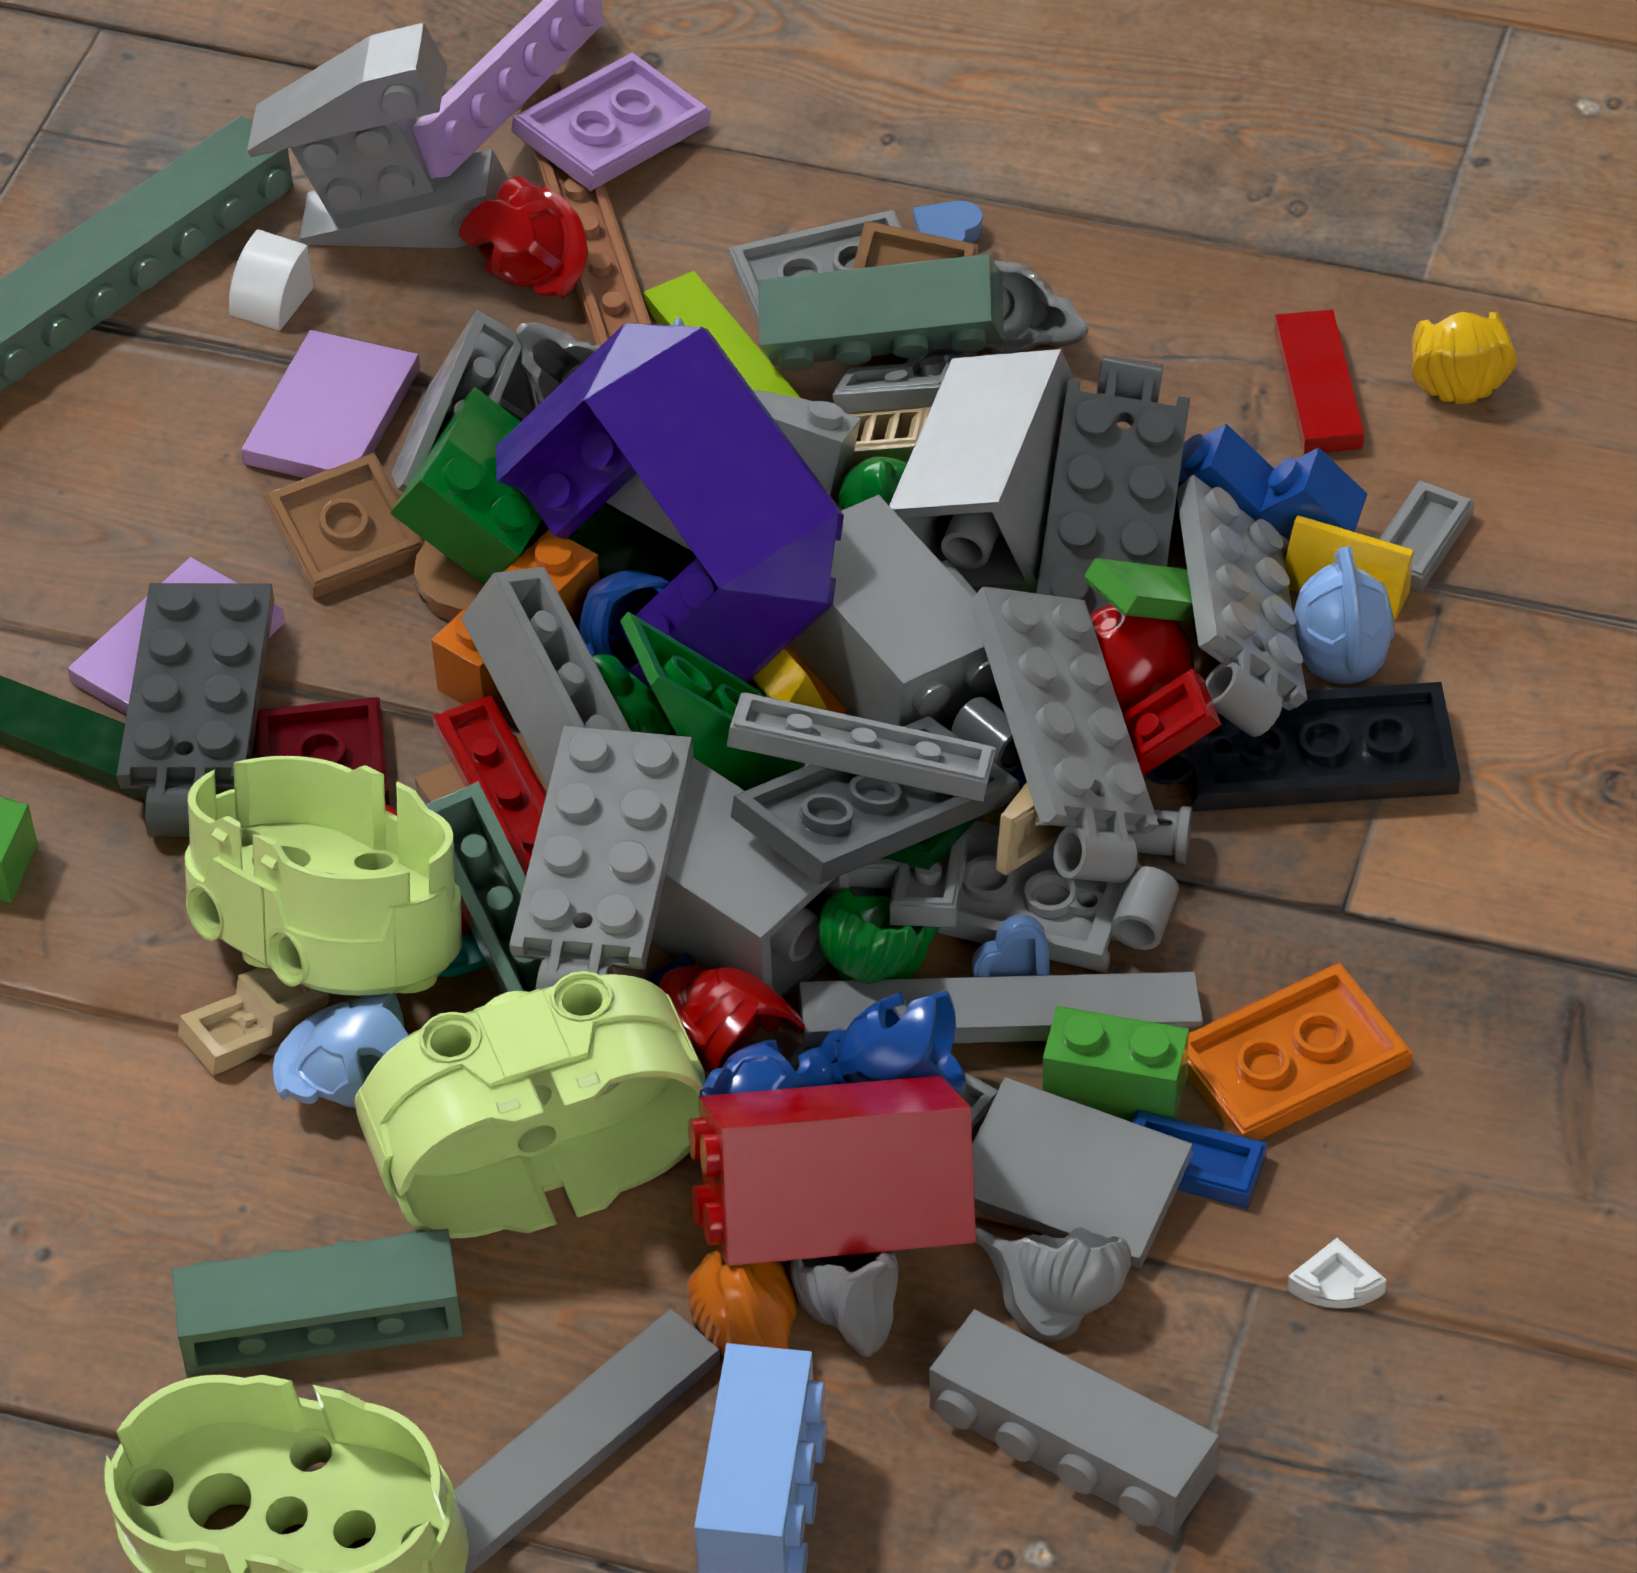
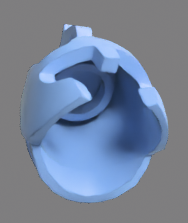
M1348 546L1339 547V551L1334 554L1336 563L1319 570L1302 586L1294 610L1298 647L1303 656V662L1312 674L1326 682L1335 684H1353L1372 677L1383 666L1390 641L1394 638V618L1387 589L1384 583L1376 580L1368 572L1355 567L1352 548Z
M396 993L390 995H367L359 999L340 1002L314 1013L297 1025L281 1043L274 1058L273 1078L280 1098L283 1100L289 1096L304 1104H312L319 1097L346 1107L356 1108L354 1104L355 1095L373 1067L390 1048L408 1036Z

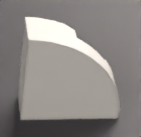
M1336 1238L1288 1276L1287 1290L1301 1300L1317 1306L1351 1308L1370 1303L1384 1295L1387 1280Z

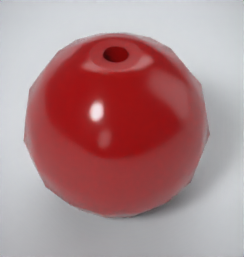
M1111 603L1090 614L1091 622L1122 713L1190 669L1194 670L1190 644L1185 632L1176 621L1123 615Z

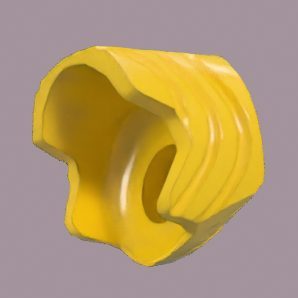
M1459 312L1437 324H1432L1429 319L1422 320L1417 323L1413 334V379L1419 387L1431 396L1439 395V400L1442 402L1469 404L1477 402V399L1490 396L1493 389H1498L1511 375L1517 363L1514 346L1498 312H1489L1488 318L1473 313Z

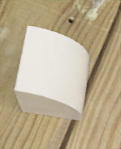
M257 229L245 245L233 273L229 293V315L281 331L314 288L308 245Z

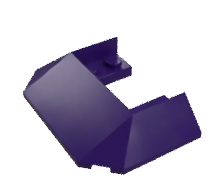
M625 323L496 445L497 482L521 489L552 534L563 539H567L637 473L697 558L635 616L745 682L751 680L833 605L836 578L831 577L835 540L841 541L844 514L710 331L704 327ZM621 627L620 631L625 636L627 641L630 643L624 628ZM638 662L629 672L653 691Z

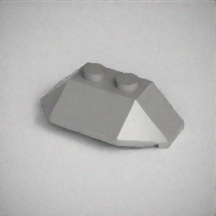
M478 309L470 318L428 386L391 472L397 489L401 492H404L474 387L520 422L540 404L539 395L536 392L537 385L534 383L532 375L522 365V350L517 340L516 332Z

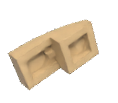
M259 967L238 975L235 995L181 1015L178 1035L214 1076L255 1057L286 1038L302 1021L328 1005L329 994L311 989L302 984L295 987L288 986L277 977L272 969Z

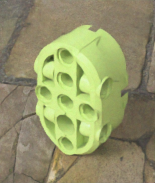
M269 756L234 762L235 789L217 795L215 769L199 778L193 784L188 793L190 845L185 852L186 907L193 927L204 939L213 941L219 938L236 950L242 952L243 960L248 964L272 969L277 977L288 986L295 987L302 984L322 992L353 996L405 994L427 990L435 984L437 976L454 961L462 946L461 892L459 886L454 882L453 831L450 824L442 816L427 808L414 789L396 781V816L385 810L384 774L367 765L352 770L335 762L302 756Z
M580 971L562 977L554 986L530 992H506L494 997L485 1006L475 1008L474 1011L467 1013L446 1012L430 1018L421 1029L399 1041L381 1057L356 1093L354 1104L358 1121L384 1187L392 1199L397 1198L405 1219L413 1227L424 1231L448 1229L450 1238L477 1237L504 1229L531 1233L557 1224L544 1192L564 1186L575 1215L578 1218L606 1209L620 1192L644 1184L680 1162L690 1152L688 1123L690 1118H699L698 1096H700V1090L703 1089L705 1084V1073L672 999L661 988L652 982L634 976L617 974L598 975L593 972Z
M205 1375L184 1379L160 1389L141 1402L126 1417L116 1432L121 1444L117 1448L112 1461H110L108 1456L106 1457L104 1471L105 1493L112 1509L118 1538L134 1573H465L469 1541L452 1483L442 1466L438 1463L436 1454L424 1433L412 1421L400 1413L384 1406L364 1402L359 1397H354L341 1390L312 1385L318 1401L299 1398L291 1380L266 1375L246 1378L229 1375ZM327 1463L321 1469L305 1472L314 1464ZM169 1497L162 1504L149 1506L156 1499ZM229 1505H245L250 1507L244 1518L231 1527L222 1530H208L203 1527L208 1517L220 1508ZM304 1524L296 1532L281 1534L290 1526ZM372 1538L364 1546L348 1548L356 1540Z

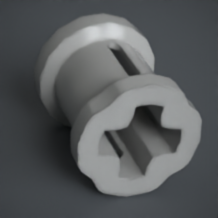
M1182 806L1179 812L1154 809L1159 824L1156 829L1151 833L1145 834L1128 833L1136 843L1137 853L1173 856L1176 863L1186 864L1190 841L1192 807Z

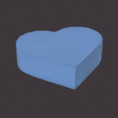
M951 201L913 207V225L917 232L973 243L982 234V211L977 205L968 201Z
M1029 915L1012 916L1002 922L996 932L995 940L984 943L974 953L971 964L974 977L1050 975L1049 948L1042 924Z

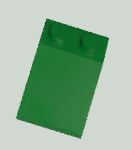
M474 387L390 511V514L485 585L493 573L503 572L521 554L542 521V518L521 489L497 482L496 445L520 421Z
M627 612L620 622L645 676L677 736L692 737L693 758L744 791L796 771L804 764L802 762L728 747L729 728L741 693H750L767 697V695L632 613Z

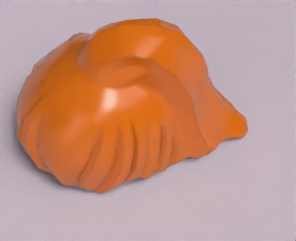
M718 1250L713 1251L712 1254L708 1253L688 1280V1305L693 1317L692 1323L694 1327L707 1340L720 1349V1354L723 1357L725 1355L726 1343L789 1349L788 1340L793 1321L797 1317V1306L794 1287L783 1265L776 1261L728 1266Z

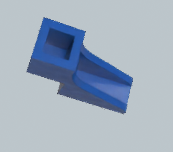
M1227 424L1204 436L1196 434L1184 443L1178 487L1192 475L1199 478L1212 489L1220 487L1231 495L1239 509L1256 521L1263 519L1269 522L1281 536L1289 541L1297 515L1355 532L1368 493L1320 448L1297 459L1288 458L1274 469ZM1177 496L1173 523H1181Z

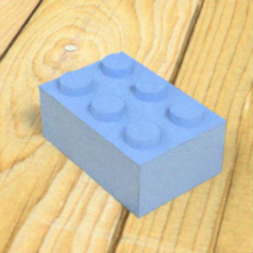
M726 1343L694 1526L698 1573H806L808 1543L803 1542L805 1524L813 1525L818 1493V1483L813 1481L815 1463L822 1464L824 1461L827 1440V1421L822 1420L825 1403V1381L813 1380L812 1351Z

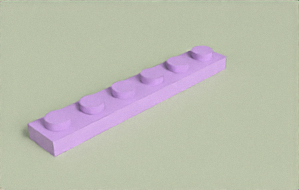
M542 0L442 97L440 112L422 116L411 126L430 178L449 177L605 23L600 0Z

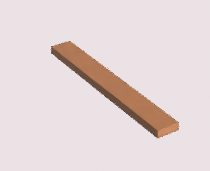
M568 74L551 75L518 108L519 113L570 86ZM530 146L542 186L558 193L573 207L580 217L586 232L588 246L587 264L575 288L593 344L603 345L625 323L651 324L605 185L603 184L589 191Z

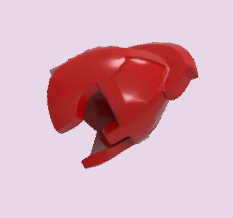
M514 176L504 181L498 190L496 199L482 202L465 217L459 229V237L469 245L479 246L480 253L488 259L483 266L486 272L516 287H533V290L543 297L558 295L564 299L581 278L587 264V236L577 212L558 193L545 186H535L530 180L522 176Z
M697 962L694 965L671 969L663 975L659 983V988L672 999L707 1077L714 1069L723 1068L727 1059L733 1053L740 1050L760 1025L768 1032L779 1029L782 1022L781 1017H783L798 1033H801L805 1028V1024L799 1014L765 982L755 975L737 968L721 967L708 969L701 967L700 963Z

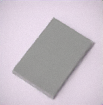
M894 210L729 247V263L758 330V280L853 269L865 220L902 228Z
M1004 1077L972 1144L975 1209L1054 1238H1066L1076 1227H1084L1091 1233L1102 1234L1108 1238L1112 1236L1123 1237L1128 1242L1131 1250V1266L1141 1269L1184 1176V1172L1191 1161L1193 1145Z

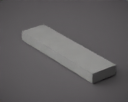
M741 693L729 728L727 740L728 747L984 802L996 748L990 745L750 693Z

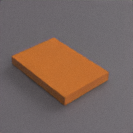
M1338 962L1190 1032L1188 1039L1187 1077L1230 1134L1258 1141L1412 1066L1413 1052L1342 964Z

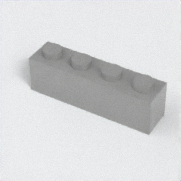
M545 567L493 573L461 616V619L549 787L563 726L630 732L631 730Z
M975 1309L929 1369L930 1409L936 1411L947 1424L960 1430L970 1429L997 1443L999 1448L1011 1458L1022 1462L1031 1461L1058 1475L1066 1486L1078 1493H1092L1120 1508L1126 1517L1139 1525L1147 1527L1153 1525L1174 1536L1217 1474L1218 1434Z

